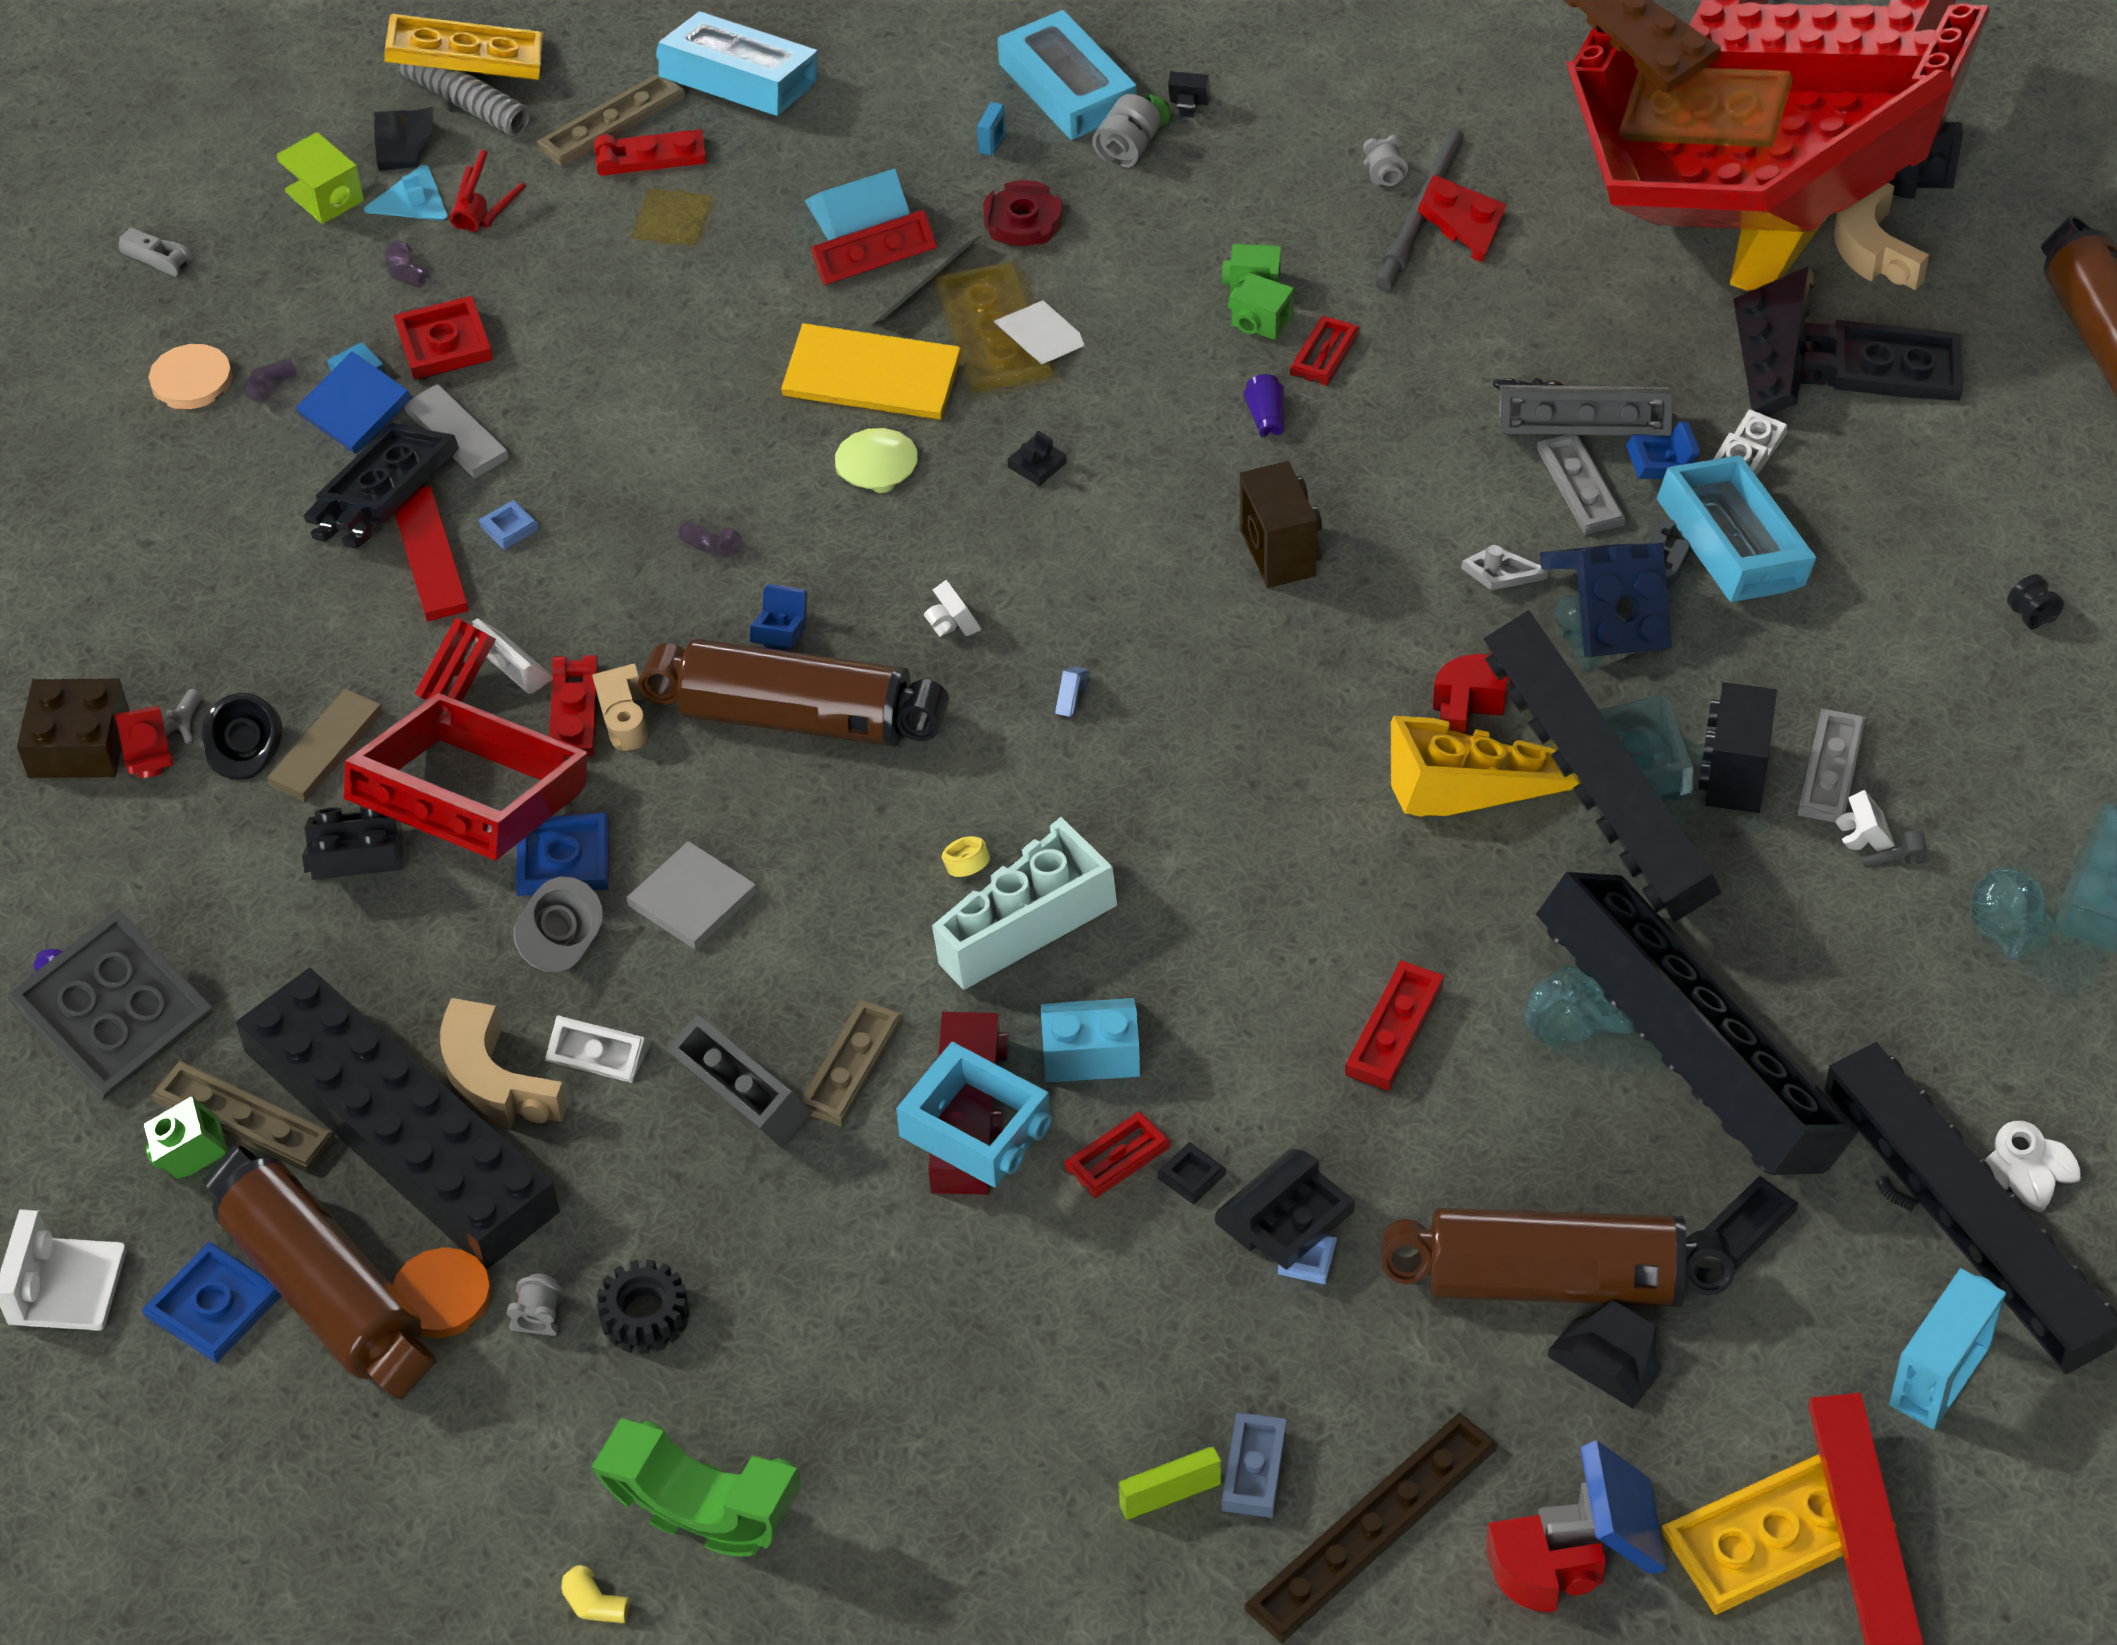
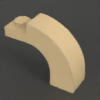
M1887 183L1843 212L1837 213L1834 229L1836 247L1843 260L1865 279L1872 282L1881 273L1887 276L1894 284H1904L1916 290L1925 280L1929 254L1890 236L1878 225L1890 213L1894 186Z
M451 998L441 1024L440 1045L448 1079L455 1095L481 1119L500 1127L511 1129L516 1114L522 1115L526 1120L533 1123H544L547 1119L562 1122L567 1110L562 1082L511 1073L500 1068L491 1060L502 1031L496 1006Z

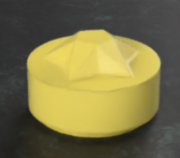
M969 836L949 844L942 853V859L947 872L951 876L965 877L982 870L988 864L990 854L983 839Z

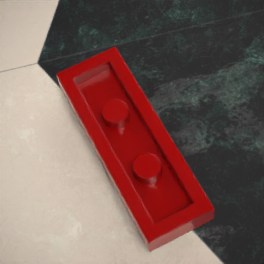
M921 210L814 245L810 250L820 279L825 286L937 248L925 210Z
M1400 960L1346 1062L1345 1076L1390 1091L1443 988L1444 975Z

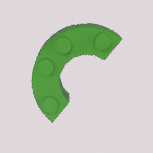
M620 1418L591 1467L604 1487L626 1508H629L634 1501L651 1513L653 1516L648 1524L672 1535L680 1527L708 1538L704 1548L727 1556H752L756 1554L760 1546L767 1549L801 1489L799 1470L792 1463L784 1459L775 1458L771 1461L752 1455L742 1474L724 1473L711 1464L700 1463L688 1456L672 1442L666 1431L659 1425L649 1421L637 1423Z

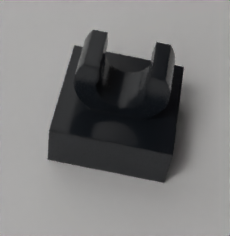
M1170 71L1168 80L1170 102H1177L1178 116L1194 118L1196 104L1209 105L1211 96L1209 75Z
M1037 431L1034 437L1027 443H1023L1020 449L1007 459L1009 469L1034 484L1041 486L1067 463V456L1062 451L1053 447L1052 438Z

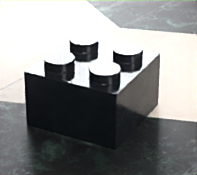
M1723 682L1720 700L1711 699L1707 726L1716 727V730H1706L1702 759L1704 761H1711V764L1702 763L1698 790L1707 791L1705 806L1760 813L1769 759L1777 689Z

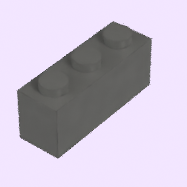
M698 1014L666 1049L689 1072L781 1149L813 1113L791 1090Z

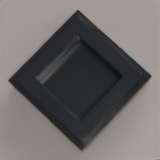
M1191 1142L1187 1143L1157 1171V1178L1193 1205L1226 1175V1168Z

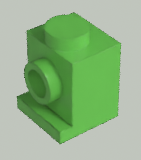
M1232 244L1231 260H1223L1222 284L1230 285V293H1232L1236 286L1240 287L1250 273L1280 283L1281 246Z

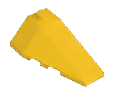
M1822 225L1811 232L1741 229L1730 285L1750 291L1782 278Z
M1393 716L1391 787L1404 814L1420 817L1426 815L1449 816L1573 790V787L1579 784L1572 774L1566 778L1561 774L1550 756L1556 752L1553 748L1522 740L1515 741L1513 746L1499 743L1489 738V732L1475 729L1473 735L1448 730L1449 722L1436 718Z

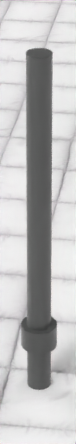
M1451 129L1395 243L1387 248L1382 258L1383 268L1375 282L1377 288L1382 291H1388L1391 288L1398 272L1404 270L1410 258L1408 251L1425 218L1418 212L1419 205L1432 175L1434 174L1441 178L1445 177L1464 138L1462 131L1459 129Z

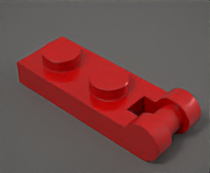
M702 129L641 135L639 137L615 139L611 135H601L594 141V150L597 156L596 169L600 176L706 164Z
M583 655V660H568L567 656H555L552 658L553 679L549 737L588 752V757L594 756L597 691L592 674L599 672L598 656ZM583 677V682H568V678Z

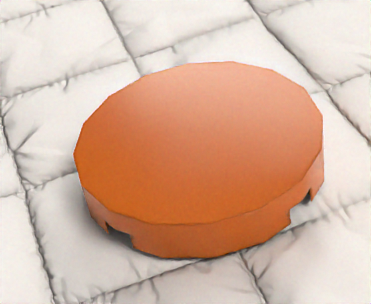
M441 1247L423 1251L405 1263L395 1276L393 1287L420 1316L422 1329L420 1336L444 1338L470 1328V1324L475 1322L478 1317L481 1318L486 1312L492 1294L487 1270L478 1258L462 1249Z

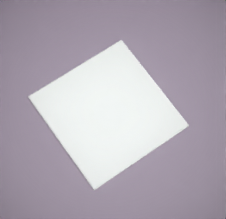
M1043 300L993 321L1041 365L1085 346L1080 333Z

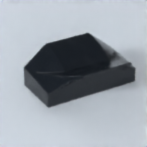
M433 107L418 110L374 112V140L378 171L418 167L419 151L433 135Z
M1610 1300L1590 1315L1576 1317L1548 1350V1357L1632 1409L1661 1373L1655 1352L1656 1325L1614 1300Z

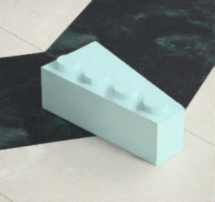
M1062 817L1050 825L1051 833L1040 842L1034 839L1022 849L1023 856L1009 868L1002 866L991 875V883L981 892L972 891L932 925L938 963L963 990L1117 906L1113 867Z

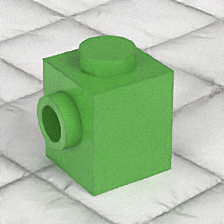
M1250 273L1240 287L1236 286L1230 295L1228 309L1232 310V325L1238 327L1246 334L1256 333L1276 340L1294 315V288Z
M192 1096L144 1124L149 1143L145 1149L149 1160L158 1170L164 1169L176 1179L194 1174L218 1160L227 1152L219 1116Z

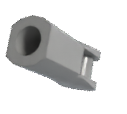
M131 227L119 240L121 254L151 265L175 277L180 273L179 267L183 263L189 264L192 261L191 252L184 245L161 240Z

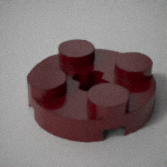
M1017 180L1006 183L1004 191L994 195L993 190L985 198L983 203L984 226L989 232L991 239L1015 246L1045 244L1051 240L1052 236L1058 232L1062 225L1063 209L1061 198L1058 194L1057 197L1050 194L1049 187L1037 181ZM1021 211H1028L1026 215H1019Z

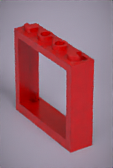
M437 693L345 760L343 799L497 861L579 795L586 785L588 752ZM443 706L451 709V711L443 714ZM441 740L541 781L504 810L498 811L404 773L400 769Z

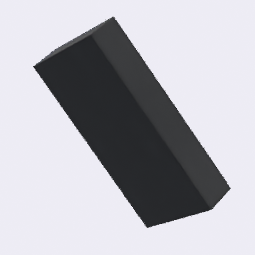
M1758 1176L1704 1230L1716 1231L1725 1237L1730 1246L1734 1269L1737 1270L1797 1211L1799 1203L1763 1177Z

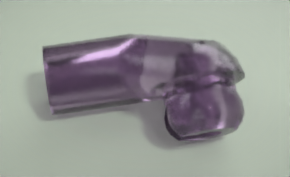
M401 241L390 243L384 253L390 277L421 288L429 279V271L410 263L411 257H409V252H413L408 243Z
M291 358L253 369L244 388L247 397L255 402L265 401L270 397L277 383L297 377Z
M685 522L679 530V537L685 543L698 550L723 557H730L736 554V548L743 541L742 536L731 527L724 528L719 536L693 522Z

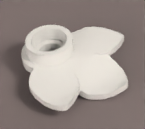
M2019 1120L2005 1124L1998 1131L1995 1138V1151L1985 1159L1991 1167L1994 1177L2006 1191L2010 1189L2025 1207L2038 1213H2042L2048 1206L2053 1196L2055 1182L2071 1184L2077 1183L2081 1179L2079 1164L2071 1150L2060 1142L2044 1139L2041 1131L2026 1121ZM2015 1137L2025 1138L2029 1143V1148L2026 1150L2015 1148L2012 1144V1139Z

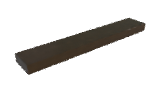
M1459 1412L1244 1604V1611L1283 1644L1497 1450V1443Z

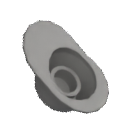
M557 877L546 881L529 900L518 916L513 928L514 943L519 954L531 966L543 972L559 973L570 969L580 960L598 933L603 921L602 905L597 894L587 883L574 877Z

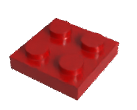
M472 296L393 315L413 380L493 360L491 347Z

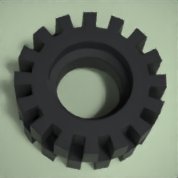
M647 1259L646 1268H640L638 1260L630 1261L631 1270L627 1272L620 1265L614 1269L616 1279L607 1275L602 1281L604 1289L599 1288L597 1293V1308L604 1334H608L609 1340L613 1345L617 1346L621 1342L623 1351L630 1353L633 1346H638L639 1354L648 1353V1345L655 1344L657 1351L665 1348V1339H668L673 1344L679 1338L677 1330H685L687 1326L686 1317H689L685 1285L682 1284L681 1276L677 1271L672 1274L671 1267L665 1263L657 1270L655 1260ZM641 1295L654 1296L662 1302L661 1309L649 1317L633 1318L625 1314L627 1304L632 1299Z

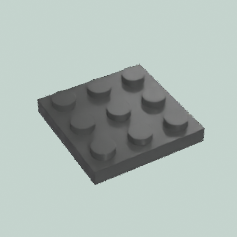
M119 909L115 910L8 993V1001L102 1100L116 1091L212 1013V1006Z

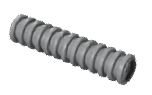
M400 64L401 74L405 78L411 79L412 82L419 84L432 93H436L437 96L445 98L446 101L471 113V115L479 117L480 120L496 127L499 131L505 132L508 136L513 137L516 134H520L529 123L530 110L526 105L510 98V96L503 94L501 91L494 89L465 71ZM524 125V127L520 131L513 133L519 127Z

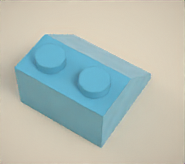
M895 168L822 191L805 200V203L829 241L910 214Z
M1134 998L1041 1004L1045 1082L1140 1077L1139 1036Z

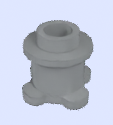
M1390 135L1388 138L1380 140L1371 138L1363 145L1364 151L1367 153V158L1363 164L1365 169H1370L1369 175L1375 185H1396L1403 181L1408 173L1407 161L1399 153L1403 143L1398 135Z
M537 1273L520 1279L515 1290L519 1296L517 1303L509 1304L506 1312L511 1317L510 1330L557 1336L559 1327L554 1324L556 1307L564 1300V1290L557 1284L554 1278L545 1274Z

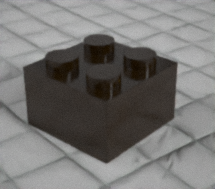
M1289 461L1240 472L1239 529L1266 588L1315 577L1316 561L1321 560L1322 557L1320 544L1317 539V531L1322 530V519L1317 506H1310L1308 502V492L1303 477H1296Z
M120 678L32 679L17 743V749L28 778L116 777L121 746L114 714L130 711Z

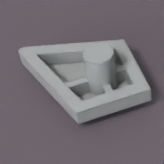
M1497 545L1488 546L1487 549L1462 560L1461 569L1491 591L1547 580L1550 571L1549 569H1542L1539 564L1503 550Z

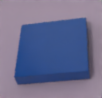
M351 351L296 407V410L302 418L355 454L371 441L412 399V396L402 385Z
M608 812L552 816L517 844V896L534 895L537 889L546 881L557 877H574L587 883L593 891L609 890Z
M209 1241L142 1309L145 1317L217 1363L281 1297V1294L266 1277Z
M1597 1440L1581 1446V1456L1596 1538L1647 1573H1660L1667 1570L1650 1478Z

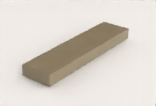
M657 73L537 140L538 148L562 167L593 150L594 141L597 137L601 135L616 137L685 98L684 89L674 81L659 77Z
M182 1061L175 1065L151 1094L154 1102L169 1109L191 1096L219 1116L223 1134L271 1157L280 1159L282 1162L306 1173L310 1172L336 1139L333 1131Z

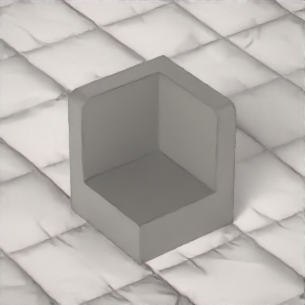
M1581 1483L1579 1504L1542 1507L1538 1510L1549 1551L1601 1543L1603 1551L1608 1549L1606 1544L1596 1538L1587 1483Z

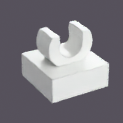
M947 580L932 589L942 604L932 606L924 613V616L939 637L955 631L957 625L966 637L982 629Z
M1863 790L1849 797L1854 813H1845L1836 820V824L1842 831L1855 829L1851 835L1842 838L1846 847L1852 850H1860L1868 842L1876 851L1889 850L1895 847L1883 811L1870 795Z

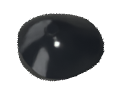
M251 693L231 694L213 704L206 714L202 730L206 759L213 771L232 780L249 779L259 774L275 755L282 739L283 726L277 710L261 697ZM257 749V751L255 752V754H253V755L250 756V757H242V756L238 755V754H248V753H251V752H253V751H255V750Z

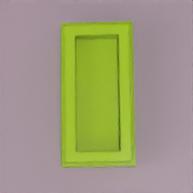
M1214 1446L1121 1480L1119 1482V1504L1126 1520L1221 1485V1460Z

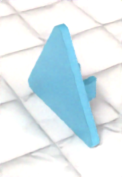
M421 165L407 176H403L402 180L364 207V211L371 214L441 221L448 217L427 165Z

